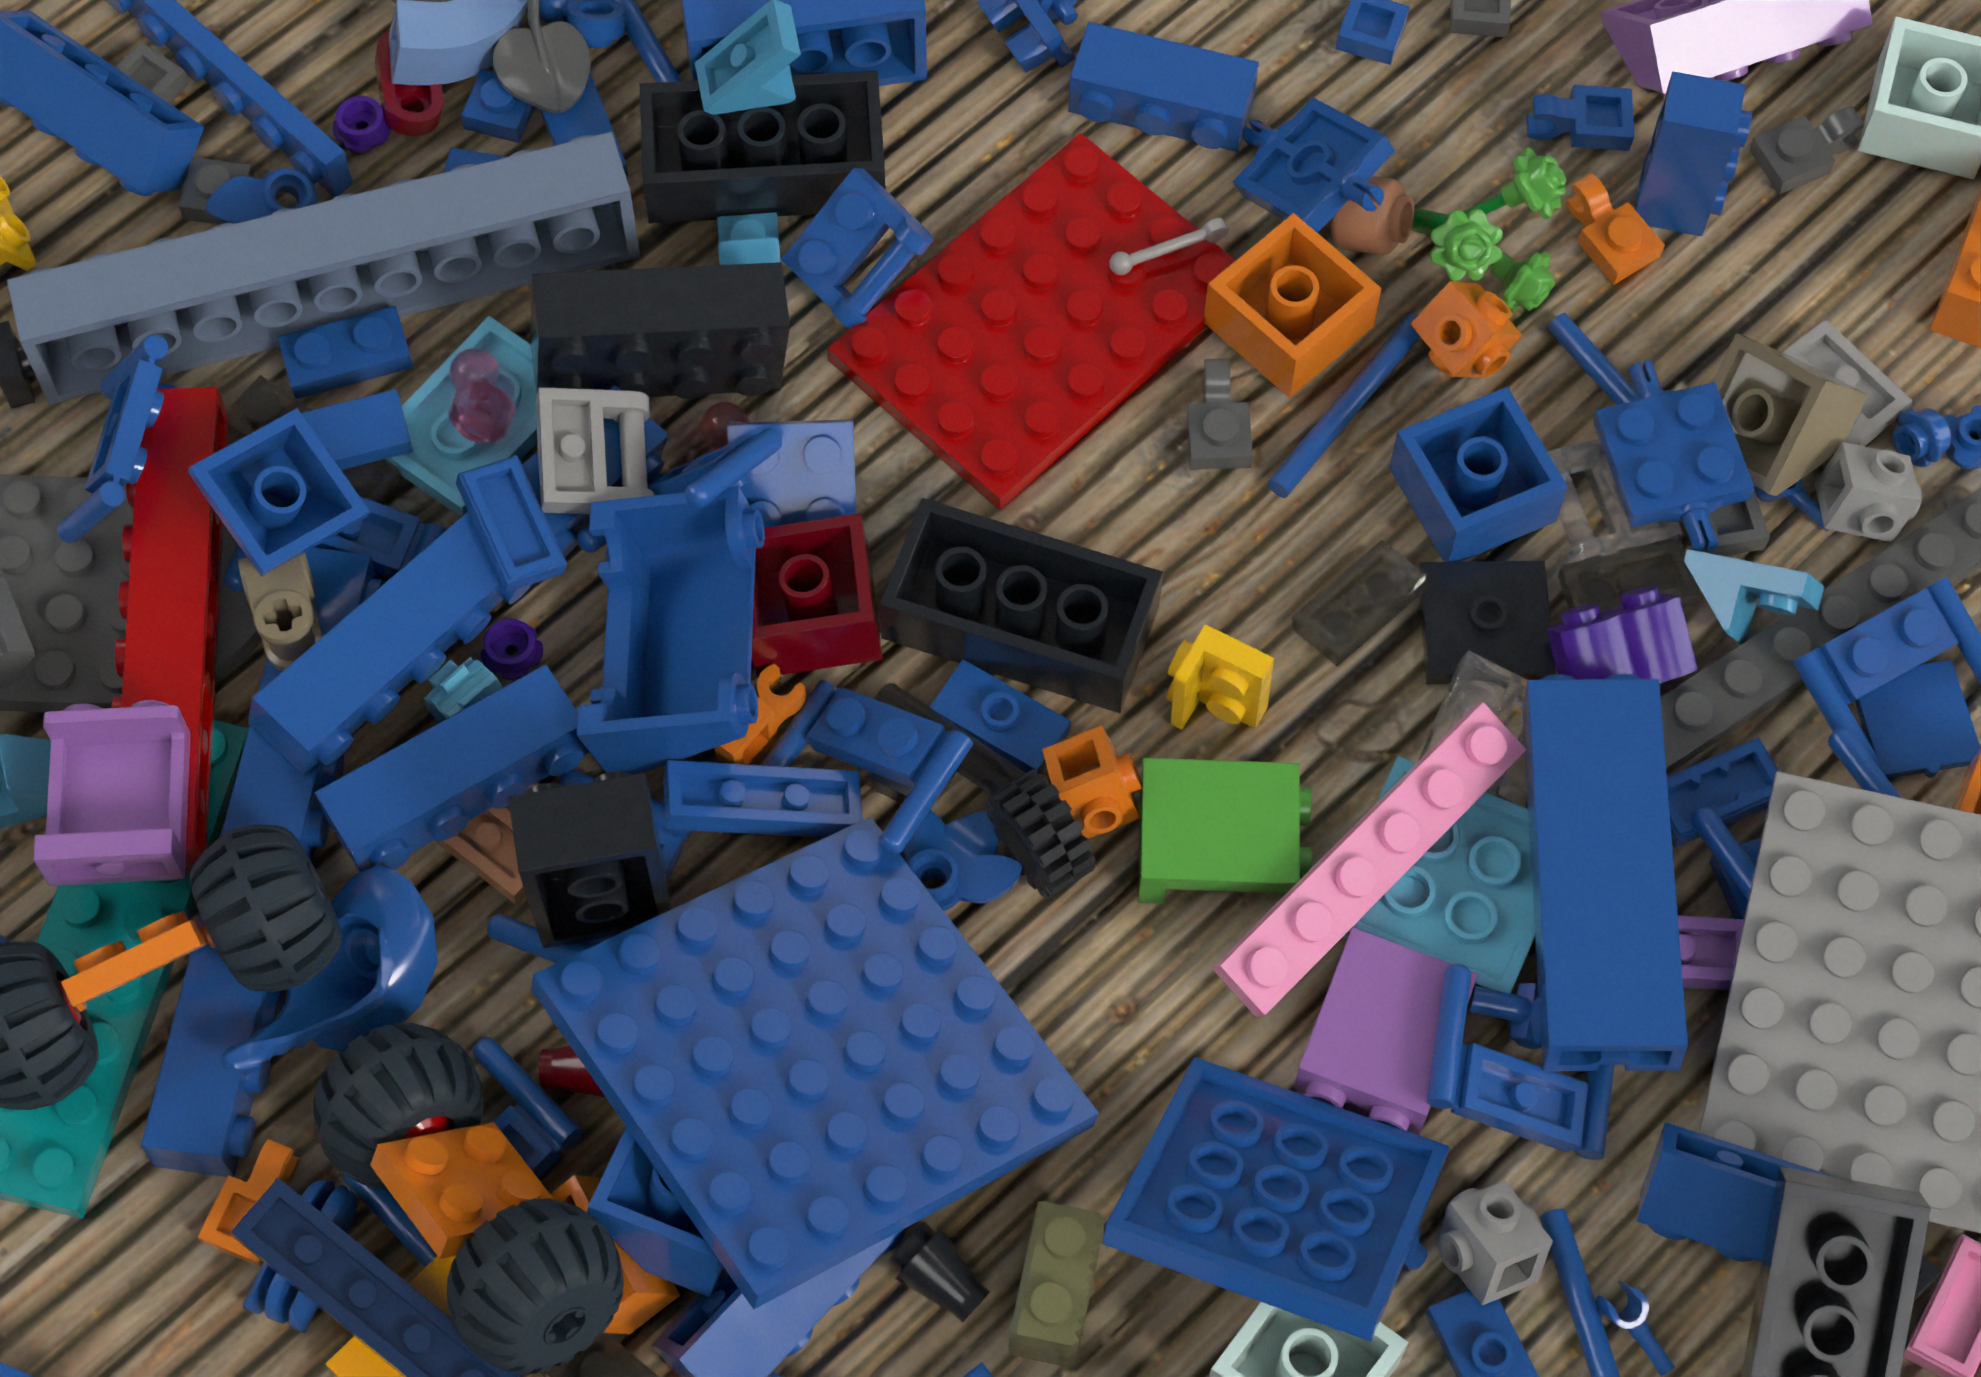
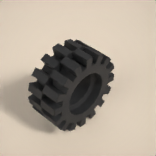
M1031 770L989 796L987 801H985L986 808L989 810L987 813L989 820L996 826L993 830L997 838L1005 844L1004 850L1009 858L1012 857L1022 864L1023 872L1021 875L1027 876L1028 884L1034 890L1038 889L1041 896L1050 898L1095 869V856L1089 850L1092 848L1089 839L1081 833L1083 830L1081 823L1078 819L1074 820L1070 813L1072 808L1066 800L1062 801L1059 798L1057 788L1053 784L1049 785L1046 777L1041 773L1037 774L1036 770Z

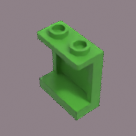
M1143 758L1141 773L1143 789L1140 790L1138 903L1164 904L1166 889L1281 893L1282 898L1312 868L1311 847L1300 846V826H1309L1311 820V787H1300L1299 763Z

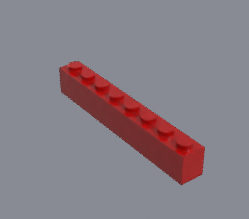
M217 387L156 390L164 394V400L155 423L151 428L146 427L140 447L147 449V459L136 483L133 485L126 484L128 504L130 507H134L133 524L124 525L122 532L123 555L125 561L130 563L129 581L120 582L118 593L120 614L122 619H127L126 637L118 638L115 644L116 671L119 677H123L122 696L113 697L111 708L131 707L134 703L144 700H155L168 705H175L179 707L191 733L185 876H190L194 863L207 847L223 522L188 474V469L190 466L227 447L229 418Z

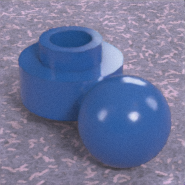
M539 0V16L543 21L548 24L558 21L572 24L582 34L587 46L590 48L608 47L612 45L613 40L622 37L625 33V7L615 0Z

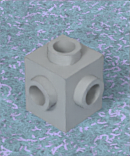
M1846 442L1840 444L1814 483L1825 529L1893 542L1906 522L1915 517L1922 501V490L1916 481L1909 455Z
M1504 1180L1482 1190L1476 1188L1467 1189L1454 1197L1445 1210V1217L1435 1245L1439 1249L1441 1258L1447 1268L1459 1275L1481 1306L1536 1284L1553 1240L1540 1225L1534 1210L1528 1204L1523 1203Z

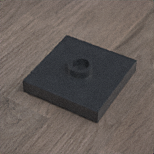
M1545 561L1420 562L1417 573L1426 684L1527 683V680H1540L1545 676L1556 674L1555 662L1546 631L1547 628L1551 627Z

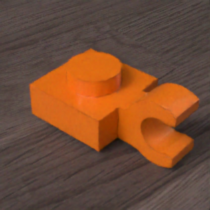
M1592 173L1572 184L1571 188L1576 195L1566 201V205L1573 216L1585 226L1581 230L1577 242L1613 285L1660 258L1665 247L1664 243L1629 202L1614 210L1606 188Z
M775 664L766 667L757 679L758 718L756 723L748 725L746 736L715 747L717 763L753 765L778 737L777 728L789 716L796 714L806 701L805 686L799 682L787 695H776L771 690L781 679L780 668Z
M267 1139L247 1182L228 1175L197 1238L205 1245L261 1267L263 1261L233 1238L231 1231L277 1178H280L287 1185L290 1184L301 1161L299 1157L292 1155L294 1150Z

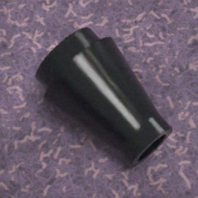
M925 1221L916 1228L887 1261L899 1273L895 1278L896 1280L951 1312L962 1323L990 1293L979 1282L943 1229L940 1228L935 1232Z

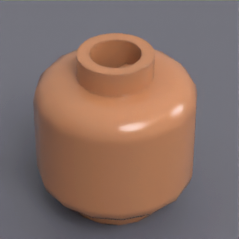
M1372 176L1367 182L1383 190L1384 199L1382 204L1378 205L1373 202L1377 209L1370 212L1352 201H1347L1324 226L1330 227L1331 238L1337 248L1388 255L1396 248L1398 243H1405L1409 238L1414 220V201L1412 196L1405 194V190L1398 180Z

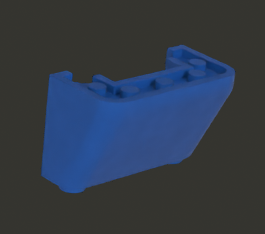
M739 486L729 487L702 508L690 506L685 499V492L591 502L589 531L593 537L605 536L608 545L606 562H599L598 575L608 587L602 689L591 690L590 702L592 704L578 706L577 737L606 773L622 771L631 775L645 773L665 766L667 760L679 761L746 736L748 725L756 723L758 718L757 695L754 686L751 684L756 548H762L765 540L764 523L758 509L751 510Z

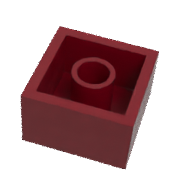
M861 513L764 528V545L762 548H756L752 662L757 678L766 667L772 664L780 668V675L883 660L871 554Z

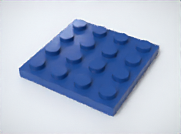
M1194 1057L1106 1223L1102 1244L1371 1342L1445 1165L1449 1146Z

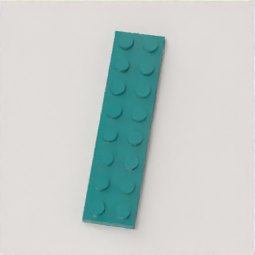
M213 720L207 847L219 838L223 828L249 729L248 727ZM185 876V879L58 886L37 943L48 948L58 958L69 977L78 974L73 961L86 954L121 940L126 950L131 949L142 943L137 930L173 913L177 914L185 911L188 920H190L196 903L190 886V876ZM175 960L86 1002V1011L94 1028L99 1053L94 1070L82 1086L54 1105L33 1110H8L0 1107V1200L84 1218Z

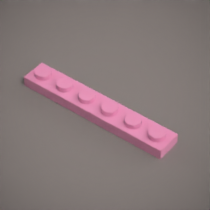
M1484 702L1473 706L1212 967L1214 972L1255 1017L1265 1016L1526 751L1525 747Z

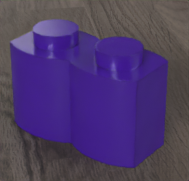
M1648 586L1620 595L1622 605L1600 612L1598 604H1589L1569 609L1561 613L1563 623L1546 629L1557 673L1572 676L1575 680L1605 679L1615 674H1633L1640 679H1659V683L1698 670L1680 597L1666 593L1659 594L1658 586Z

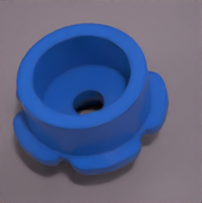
M1924 408L1917 412L1913 409H1908L1898 415L1896 419L1898 426L1894 429L1892 436L1896 452L1909 455L1912 464L1917 467H1927L1931 462H1937L1941 455L1948 450L1951 443L1950 429L1945 419L1938 412L1929 408Z

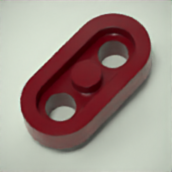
M388 30L379 38L375 55L377 83L385 122L393 130L403 135H426L438 126L441 119L444 102L441 84H392L389 49L390 30ZM406 110H413V111H416V112H418V113H413V112H409V111H406Z

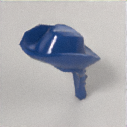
M376 865L355 874L331 902L342 933V942L337 954L328 966L310 981L301 986L287 989V1000L276 1020L259 1029L248 1039L230 1046L221 1056L223 1068H229L235 1072L249 1075L264 1061L271 1059L272 1056L284 1055L292 1048H303L311 1040L319 1047L345 1052L349 1048L347 1044L360 1035L368 1036L372 1029L384 1025H393L394 1023H404L421 1006L438 964L434 917L413 883L396 870L382 865Z

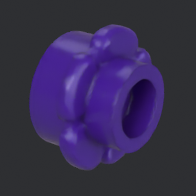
M351 97L345 100L336 111V119L333 122L332 129L336 140L344 142L345 147L350 151L366 152L376 146H381L390 136L391 127L385 122L382 107L371 97ZM361 126H368L366 129L363 130L357 129Z
M504 619L496 622L488 629L483 639L485 649L481 651L480 656L483 665L490 672H498L502 678L507 680H516L526 676L529 673V668L539 665L543 657V644L536 639V631L525 622L517 619ZM510 647L518 649L515 655L506 654L507 649Z

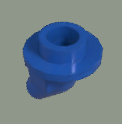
M1519 983L1516 995L1474 986L1469 1012L1508 1020L1507 1028L1510 1038L1514 1042L1530 1050L1542 1048L1538 984Z

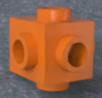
M1449 281L1410 324L1431 348L1428 355L1434 365L1450 377L1486 378L1495 374L1509 361L1511 357L1509 350L1523 336L1509 320L1512 317V312L1508 305L1494 293L1485 291L1478 283Z
M1102 725L1042 749L1051 784L1059 791V798L1062 801L1066 800L1072 808L1070 813L1074 820L1078 819L1083 827L1081 833L1083 836L1090 839L1141 818L1134 792L1143 789L1137 767L1129 752L1121 756L1118 755Z

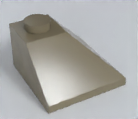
M1738 333L1735 334L1712 381L1717 385L1753 485L1773 496H1777L1834 455L1840 444L1845 442L1868 397L1864 392L1820 369Z

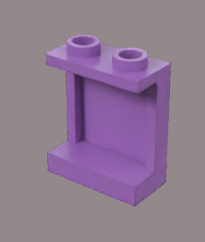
M144 700L126 708L102 709L92 704H73L66 707L64 711L45 712L43 727L51 741L46 835H35L34 862L48 885L61 886L185 879L191 733L179 707L168 705L161 701Z
M1352 927L1299 1065L1293 1087L1294 1090L1313 1099L1420 1136L1430 1109V1105L1426 1101L1444 972L1452 964ZM1470 971L1471 983L1468 1001L1478 976V973H1475L1473 971Z

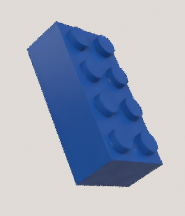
M681 0L692 81L698 80L695 62L770 0ZM779 0L791 6L801 53L798 58L789 64L791 75L878 70L879 86L927 80L926 7L924 0Z

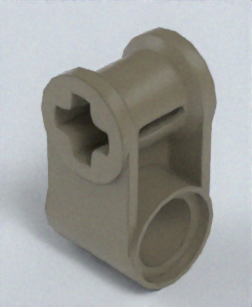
M305 552L262 577L247 557L238 559L245 595L253 615L255 627L262 637L266 656L272 666L279 671H284L322 638L314 603L316 593Z

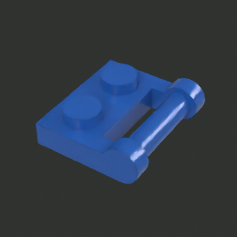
M853 168L781 260L832 309V313L837 320L850 329L852 326L863 323L868 319L865 315L869 313V310L915 254L922 255L934 239L931 233L863 168ZM891 228L894 231L896 240L851 294L843 285L887 230Z

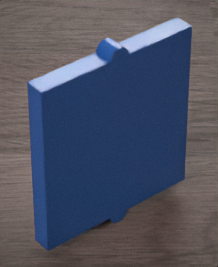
M1952 659L1920 664L1855 700L1865 736L1881 762L1882 772L1887 779L1924 773L1929 778H1933L1940 770L1969 766L1980 749Z

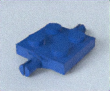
M1314 97L1293 119L1278 129L1273 130L1259 120H1251L1249 122L1253 129L1248 126L1244 127V141L1257 147L1258 151L1253 161L1236 177L1233 183L1244 198L1280 219L1285 220L1295 213L1318 233L1347 201H1352L1370 212L1377 209L1373 202L1378 205L1382 204L1384 199L1383 190L1367 182V180L1395 152L1385 135Z
M1644 360L1643 367L1640 361L1629 367L1628 373L1632 378L1638 398L1632 402L1598 409L1595 411L1594 425L1629 525L1633 528L1658 521L1683 522L1692 545V550L1703 552L1705 547L1707 553L1719 545L1708 515L1721 506L1752 498L1755 487L1715 382L1678 391H1664L1659 383L1653 361Z

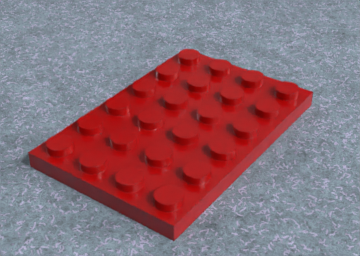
M1079 133L865 315L868 318L866 321L852 326L827 347L828 361L1000 511L1207 327L1204 312L1208 283L1236 260L1215 242L1204 240L1133 265L1130 272L1125 275L1114 274L1110 269L1109 261L1116 252L1123 251L1131 254L1199 229L1082 133Z

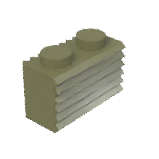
M1046 1201L1037 1203L1009 1333L1008 1353L1017 1357L1070 1367L1077 1363L1089 1297L1091 1296L1097 1259L1099 1257L1100 1245L1102 1244L1104 1219L1099 1212Z

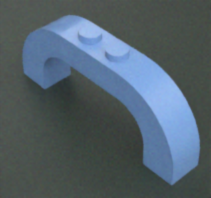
M396 0L389 32L392 84H448L475 76L480 73L481 69H488L493 65V51L499 38L507 31L521 27L528 0H452L448 2Z

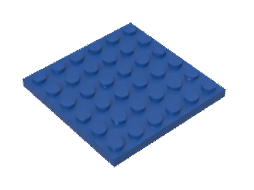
M871 817L534 973L532 977V992L753 1310L1094 1126L1099 1114L901 855L890 854L883 850L879 842L883 832Z

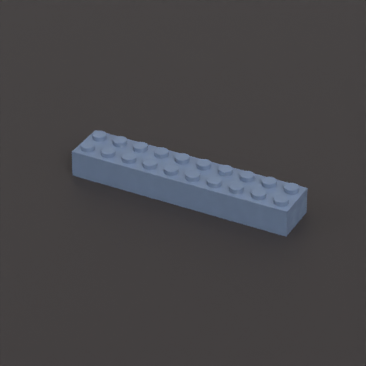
M608 132L596 136H579L570 142L539 150L518 151L510 157L478 165H461L449 172L429 177L403 179L393 183L391 186L359 194H342L330 201L298 209L285 208L269 216L241 223H223L208 231L179 238H162L149 245L118 253H101L92 256L88 260L57 268H39L29 272L27 275L8 279L7 284L20 343L50 405L101 392L100 385L102 380L150 335H159L168 344L166 356L156 364V366L163 368L162 377L280 347L277 338L279 336L396 306L399 317L530 285L532 284V274L587 271L639 258L640 252L630 188L613 133Z

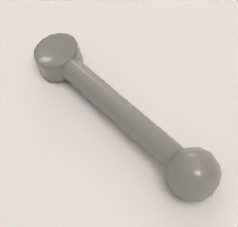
M1215 218L1208 221L1202 229L1131 254L1123 251L1116 252L1110 258L1109 266L1114 274L1125 275L1130 272L1133 265L1204 240L1217 242L1223 239L1229 230L1222 218Z

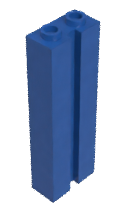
M1553 674L1545 676L1540 680H1527L1522 714L1524 747L1526 749L1525 766L1543 1071H1598L1599 1065H1625V1071H1680L1688 1047L1659 679H1640L1633 674H1615L1605 679L1575 680V678L1569 675Z

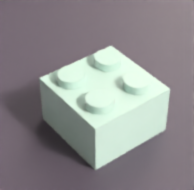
M1896 16L1878 60L1858 151L1974 180L1981 165V37Z
M1260 1302L1211 1368L1209 1377H1390L1399 1365L1409 1342L1381 1322H1379L1373 1339L1370 1342Z

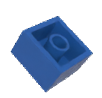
M1508 386L1397 431L1389 466L1390 471L1443 562H1461L1556 522L1568 487Z

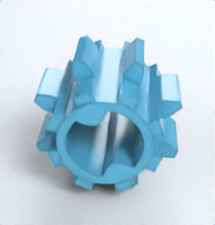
M470 657L459 667L450 660L428 679L434 688L423 700L426 702L424 704L439 724L499 691L503 686L497 677L477 659L473 660Z

